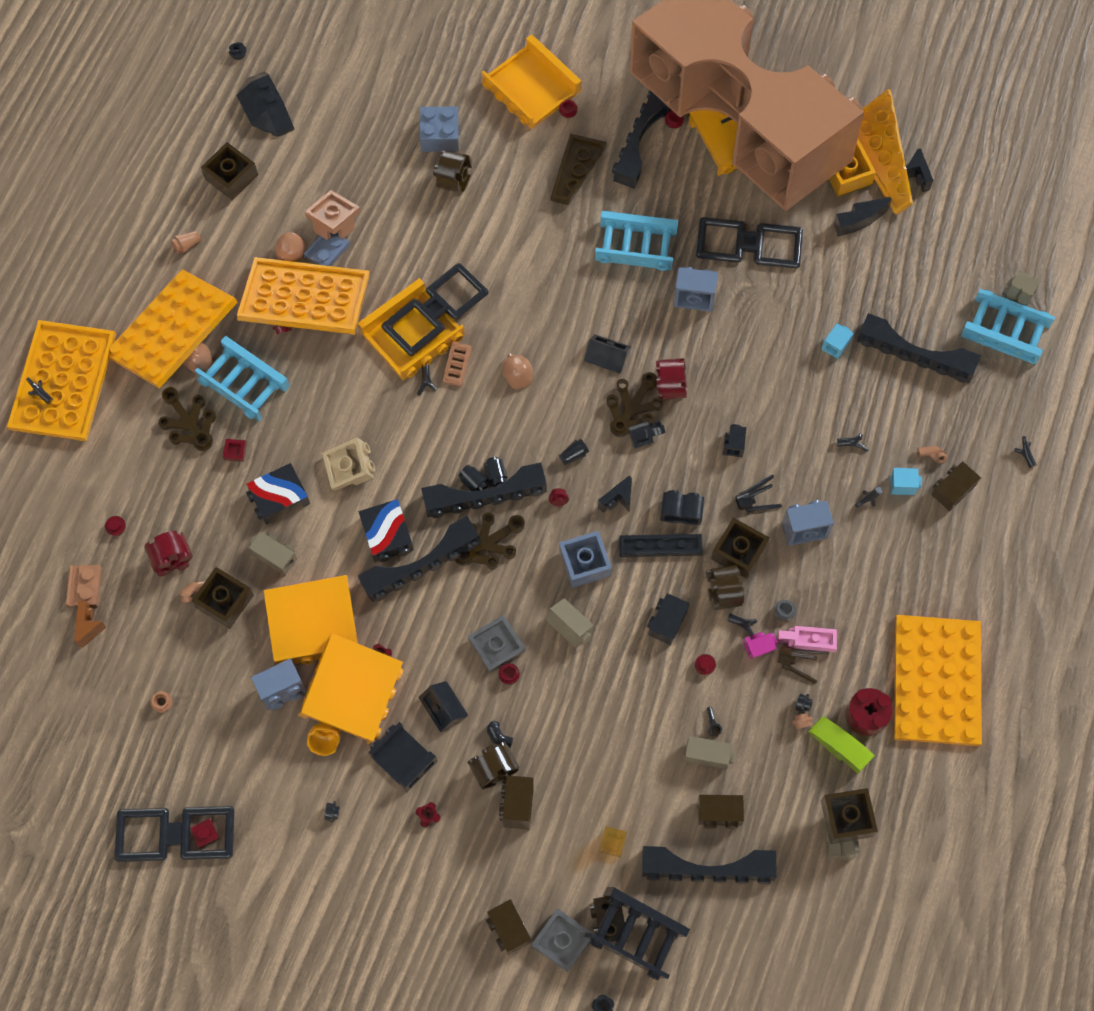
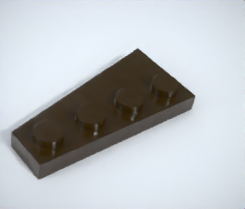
M570 134L551 194V201L570 205L606 148L607 142Z

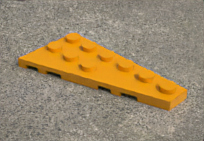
M887 89L862 108L864 114L858 139L876 171L874 179L885 198L891 197L890 207L894 214L899 215L913 205L892 93L891 90Z

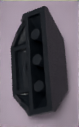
M263 71L247 78L236 96L251 126L272 133L276 137L295 130L285 104L269 74Z

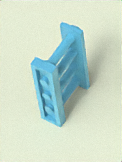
M609 211L601 212L600 227L605 228L603 247L596 248L595 261L657 268L661 271L672 270L673 257H668L670 237H676L678 220ZM613 229L624 230L622 251L610 250ZM633 231L644 233L641 253L629 252ZM651 234L663 235L660 256L649 254Z
M980 289L975 298V302L980 303L972 323L966 322L960 337L1036 365L1043 349L1037 347L1044 327L1047 329L1051 327L1055 317L1045 311H1038L995 295L989 290ZM988 306L999 310L991 330L980 325ZM1006 313L1018 317L1010 337L999 333ZM1025 320L1037 324L1029 344L1018 340Z
M225 336L221 340L223 347L221 356L206 373L199 368L195 370L198 377L197 381L204 387H211L238 406L248 418H255L260 422L262 417L258 409L275 389H281L283 392H286L290 387L288 379ZM234 357L238 360L239 363L221 383L212 378L229 358ZM249 367L253 370L254 374L236 394L227 389L244 368L247 369ZM265 378L269 381V385L253 404L250 405L244 401L245 395L259 379Z

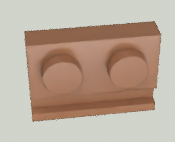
M70 565L66 599L68 607L78 606V601H87L91 607H98L102 567L100 565Z

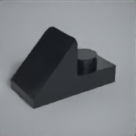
M920 148L916 150L906 170L908 178L916 176L917 185H920L922 192L931 189L934 180Z
M629 475L598 499V508L603 513L607 509L612 510L616 507L618 501L628 512L630 511L632 477Z

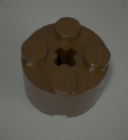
M442 150L439 163L433 169V176L436 177V187L459 193L461 191L464 192L471 177V174H468V168H472L471 157L462 153Z
M737 565L706 570V578L711 588L707 589L709 601H712L714 610L743 606L744 590L742 582L737 577L741 576Z
M506 742L500 743L495 748L493 745L486 747L481 751L483 755L480 757L475 756L467 762L482 790L495 786L498 781L507 780V775L513 776L519 771V766Z

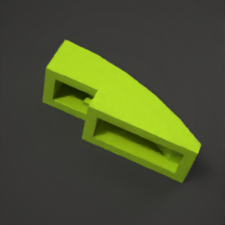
M824 716L808 731L839 761L843 760L857 774L875 756L853 736Z

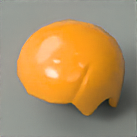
M322 722L311 727L307 737L309 750L321 756L334 754L341 739L339 729Z

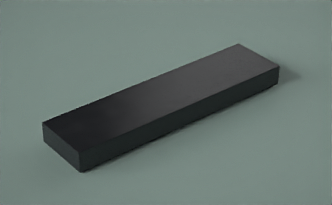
M702 534L619 535L620 557L702 556Z

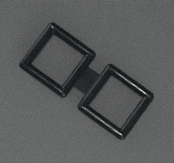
M708 217L700 218L696 250L697 258L739 263L742 261L743 252L755 253L754 263L757 265L795 269L800 267L803 229L801 227L759 223L757 225V232L745 231L746 224L744 221ZM707 225L737 228L735 254L704 251ZM764 231L795 234L793 260L762 257Z
M461 263L455 264L426 288V293L431 297L428 301L422 304L418 299L414 298L382 323L381 328L409 356H414L445 330V326L438 320L447 313L454 320H457L488 295V289ZM459 272L479 292L459 309L455 310L436 290ZM415 308L435 328L411 347L391 326Z
M232 806L185 807L182 810V822L169 823V810L167 808L120 809L117 811L114 859L117 862L163 861L167 858L168 846H181L180 857L183 860L229 859L233 856L235 809ZM226 815L224 850L189 851L191 816ZM160 817L159 851L124 853L125 818Z

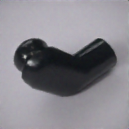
M491 721L487 725V734L491 741L497 745L506 742L508 747L511 748L514 738L503 735L499 728V722Z

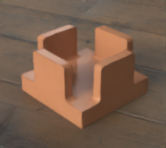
M330 190L305 211V217L313 222L314 232L324 239L329 240L331 238L330 232L332 234L338 232L339 237L344 239L355 229L354 217L360 213V207Z

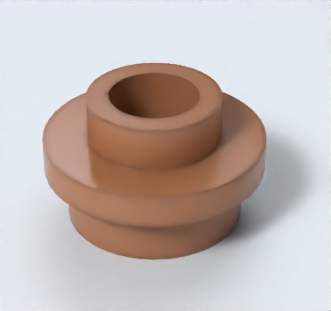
M157 692L151 698V707L156 712H166L172 706V697L167 692ZM164 699L166 701L165 704L159 706V701Z
M807 713L796 715L795 720L791 722L792 725L795 724L796 729L811 726L813 717H808Z

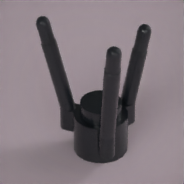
M774 475L768 476L735 496L740 511L746 510V513L782 507V504L753 506L756 503L754 496L772 488L773 485L769 484L758 490L756 489L773 479Z

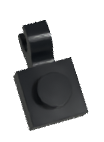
M660 421L651 424V426L648 422H644L628 428L634 448L653 443V436L666 433L664 425H661Z

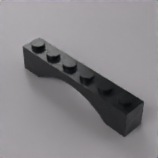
M650 90L647 94V103H643L641 106L640 117H636L634 121V130L629 132L627 136V145L621 148L619 153L620 160L615 162L612 168V173H614L613 181L635 189L642 174L643 163L639 153L641 139L652 124L665 117L671 111Z
M870 313L867 314L857 342L866 347L876 348L884 354H892L903 361L913 362L921 368H929L940 375H947L955 378L958 382H966L968 384L975 373L981 355L963 348L953 351H932L920 348L899 336L886 319Z
M540 462L521 466L507 481L486 490L461 491L443 484L423 487L421 490L427 518H439L451 512L458 514L465 509H480L484 505L489 504L499 505L507 500L518 501L530 495L534 497L540 496L547 492V483L542 463Z
M467 515L449 525L440 543L420 560L399 567L374 566L359 574L358 578L372 602L375 600L380 601L386 598L388 593L403 589L406 583L421 579L426 572L439 569L448 560H456L460 557L461 553L476 549L482 541Z
M643 846L642 877H647V880L651 881L660 880V877H669V881H682V878H691L692 882H704V879H713L715 883H726V879L735 880V883L747 884L749 880H756L758 884H771V881L777 878L776 851L753 850L747 856L733 863L720 866H704L685 861L666 847Z

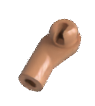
M938 446L917 448L918 457L929 456L938 464H943L947 461V454Z
M205 581L191 582L180 591L181 601L183 603L191 602L192 595L198 592Z

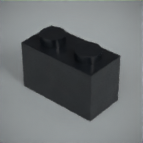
M668 593L664 599L660 598L656 606L658 612L655 617L651 616L647 624L649 628L648 635L671 646L689 610L690 603Z

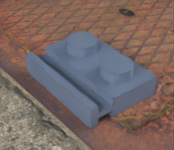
M330 232L331 238L329 240L319 236L305 251L304 257L316 265L332 266L350 246V241L346 238L341 239L337 232L335 234Z

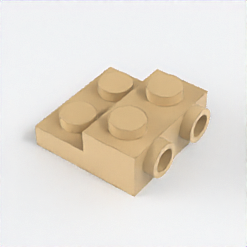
M355 438L322 453L332 490L337 491L351 484L357 486L374 478L375 465L369 460L368 454L371 453V450L366 442Z

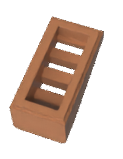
M452 342L443 383L462 387L472 355V346ZM454 358H455V359L464 360V361H463V362L455 361ZM452 366L458 367V368H462V369H461V370L453 369ZM451 373V374L459 375L460 377H459V378L451 377V376H449V374Z

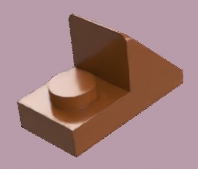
M78 601L74 642L79 647L86 646L106 628L102 621H90L94 618V610L87 601Z

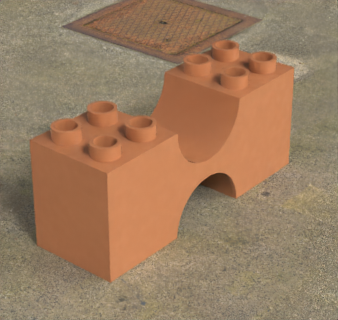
M662 0L633 20L630 73L658 96L679 117L697 110H712L723 113L733 119L738 126L732 164L785 211L852 162L864 114L860 103L853 97L846 98L835 88L829 76L826 74L819 75L809 65L792 72H773L754 64L748 58L754 18L747 7L743 5L737 6L732 0Z

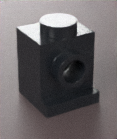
M738 424L730 425L729 433L725 432L722 455L743 457L747 427H742Z

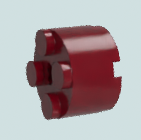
M684 358L656 361V371L658 373L657 390L661 399L687 398Z
M177 531L162 533L154 537L155 541L150 544L148 541L144 546L151 567L159 577L165 576L175 569L184 570L190 566L189 561L193 557L183 532L180 534Z
M860 689L850 700L845 712L846 720L852 727V730L862 736H873L881 732L892 717L891 699L878 689ZM866 709L870 710L872 715H868V711Z

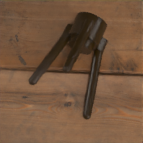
M781 646L777 663L782 664V669L789 670L816 684V679L790 666V664H795L796 658L817 660L816 656L808 654H829V652Z

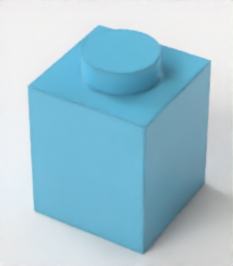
M836 323L824 340L822 350L839 359L850 344L854 333L848 327Z
M893 468L890 475L891 494L916 495L918 489L922 486V477L918 475V469Z

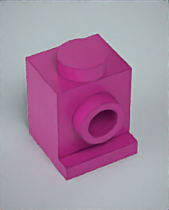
M759 632L751 636L752 640L749 636L742 640L749 660L777 649L775 646L777 645V639L774 633L764 635V632Z

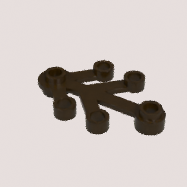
M647 372L643 374L641 379L642 385L632 401L628 393V381L626 379H619L617 381L616 388L620 392L625 408L622 417L617 407L618 397L611 394L607 397L606 401L613 417L610 431L614 436H626L629 433L628 428L646 422L644 421L645 418L651 419L648 422L650 426L653 424L654 417L650 413L643 414L640 419L630 420V418L635 414L652 410L659 411L663 408V400L660 397L653 398L652 402L640 404L647 391L657 386V376L654 373ZM651 377L653 380L647 381L646 378ZM623 383L626 387L621 388L619 385ZM614 399L616 402L612 404L609 400ZM659 402L661 405L655 406L654 403ZM618 424H621L624 427L622 429H619L616 426Z
M174 387L165 388L162 391L164 402L172 405L183 421L163 416L158 420L160 428L163 430H168L169 428L190 430L194 435H182L177 431H173L169 434L170 442L173 445H178L181 442L193 444L199 451L210 449L213 445V438L209 432L211 424L216 420L214 411L210 409L204 411V422L201 431L197 427L201 408L206 403L202 395L193 397V407L189 416L179 402L177 390ZM172 395L175 396L173 399H168ZM197 400H202L200 404H196ZM212 414L211 418H206L207 415ZM164 421H168L167 425H162ZM174 436H179L177 440H172ZM202 440H207L206 443L200 444Z
M485 513L482 517L483 525L480 533L482 542L479 543L476 549L472 551L467 550L460 554V556L467 554L468 557L466 559L459 557L455 562L461 566H467L475 562L487 565L491 570L496 569L499 565L498 558L496 556L486 557L476 554L482 550L503 554L507 559H513L516 556V548L514 546H503L494 543L512 532H522L525 528V520L522 516L513 515L509 519V525L489 536L490 528L495 523V517L492 513ZM491 517L492 521L486 522L485 518ZM472 523V525L474 526V528H475V530H476V532H477V526H476V524ZM515 523H519L521 525L519 528L513 527ZM507 550L514 551L512 555H508L506 552ZM495 560L496 564L490 565L489 561Z

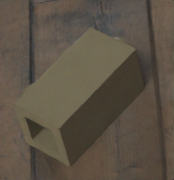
M260 532L258 536H254L249 543L251 554L281 574L286 575L297 560L294 553L295 550L287 544L282 545L278 543V539L270 533L266 535Z
M565 598L550 608L546 621L572 646L576 648L580 644H586L592 638L591 633L594 625Z
M689 736L684 762L727 770L728 765L733 764L735 751H731L732 744Z

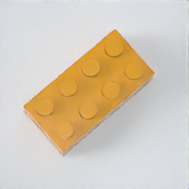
M857 139L852 162L829 179L837 197L873 184L876 171L859 139Z

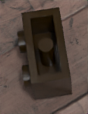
M963 461L958 466L954 464L948 470V476L945 479L940 478L933 485L935 489L932 496L949 511L976 487L981 479Z
M699 795L698 825H703V828L706 829L717 828V825H725L726 829H737L739 826H742L744 822L743 795Z
M607 897L593 898V905H589L591 918H596L597 927L593 928L594 934L597 933L610 903ZM622 906L617 909L604 937L605 940L612 944L616 943L625 924Z
M511 899L487 911L489 918L485 920L491 932L493 930L496 931L499 937L496 939V942L501 952L506 950L509 955L532 943Z

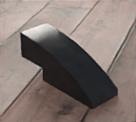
M891 197L855 203L851 211L836 214L834 226L837 236L851 234L878 220L888 211Z

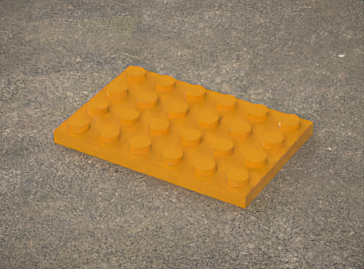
M255 257L239 306L237 320L355 335L370 273L367 270Z
M182 269L111 345L109 358L160 389L238 302L235 297Z
M38 320L7 428L12 431L87 442L110 360V347L115 342L116 332ZM28 377L37 385L38 380H42L43 389L53 398L50 404H46L37 395H28L29 391H34L26 381Z
M896 615L894 740L968 746L982 745L981 621Z

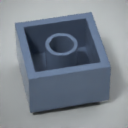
M458 106L420 107L421 152L459 151Z
M679 267L673 307L712 312L718 272L708 269L696 270L691 267Z
M820 500L812 501L804 506L800 504L790 506L786 509L782 521L788 546L826 539L834 524L828 502H821Z
M599 531L559 542V553L571 588L611 576L612 567Z
M291 658L251 677L267 710H277L284 705L283 703L289 700H298L307 692Z

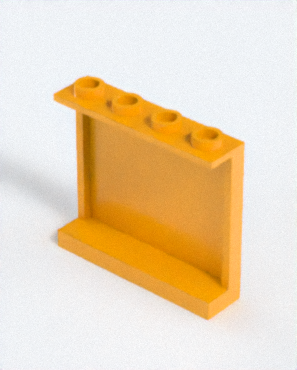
M532 34L526 38L525 47L489 74L484 70L481 72V82L484 88L490 90L499 102L502 101L506 105L510 113L518 116L520 122L523 125H527L531 130L557 111L564 100H571L581 92L582 81Z
M697 110L690 112L689 125L691 128L696 127L718 167L717 175L729 174L737 169L732 162L738 124L734 120L722 124L721 120L729 116L717 111Z
M420 278L358 322L359 332L403 381L413 377L422 366L429 365L436 356L444 354L448 347L452 345V342L459 343L465 335L464 326H459L446 313L438 319L445 326V330L414 356H409L381 328L382 323L412 299H418L424 304L431 298L426 293L425 284ZM415 308L391 326L411 347L435 328Z
M347 575L264 590L275 665L290 658L293 664L301 663L302 665L314 663L315 660L320 659L327 639L332 633L358 643Z
M332 633L327 639L298 716L305 719L307 717L365 739L368 744L378 739L381 733L379 725L381 720H385L389 708L386 706L388 701H392L395 695L396 688H394L396 680L399 681L404 669L401 668L403 662Z

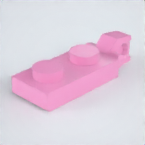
M795 626L794 628H789V631L779 630L777 643L788 644V647L793 649L836 652L837 630Z

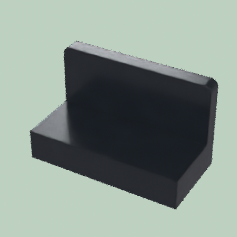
M594 334L589 340L584 361L621 373L631 346Z
M447 681L430 685L418 697L440 732L446 731L455 721L465 719L468 716Z

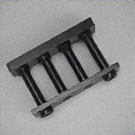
M607 887L603 896L609 899V907L597 933H585L584 937L590 940L589 944L600 950L603 947L648 971L647 976L657 981L660 978L668 979L670 975L661 970L674 940L678 939V937H687L690 929L617 888ZM623 906L628 909L627 913L629 915L614 945L605 940L604 937L617 909ZM641 916L647 919L646 923L648 925L635 954L632 955L623 950L636 919ZM661 927L666 930V938L654 964L651 965L642 959L656 928Z

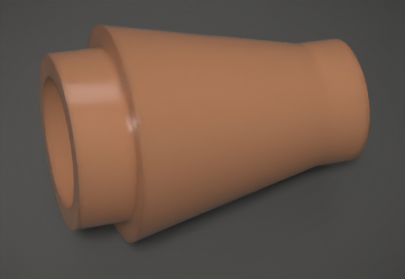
M197 231L176 235L170 241L174 251L177 254H183L200 242L201 237Z

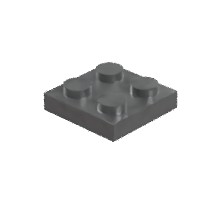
M504 615L468 636L469 641L490 673L526 652L525 647Z
M557 908L531 946L568 973L590 942L589 939L584 937L585 933L591 932Z

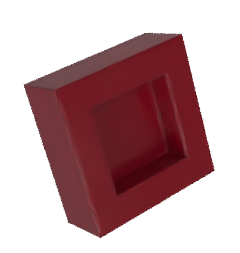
M225 439L223 459L226 461L244 462L247 446L246 440Z
M211 818L190 828L200 849L220 839Z

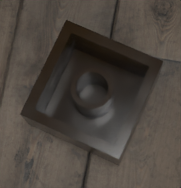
M228 142L201 166L204 179L231 200L258 176L255 163Z
M733 517L715 546L711 560L724 567L737 565L740 575L748 579L767 547L770 537Z
M215 567L191 601L196 609L231 629L254 594L250 587Z
M507 775V781H502L501 795L504 803H500L499 821H503L504 828L530 830L534 778Z
M868 788L827 794L821 799L830 844L871 838L878 833Z

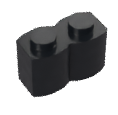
M676 490L663 492L660 521L701 525L704 497L694 492L686 495L680 494Z

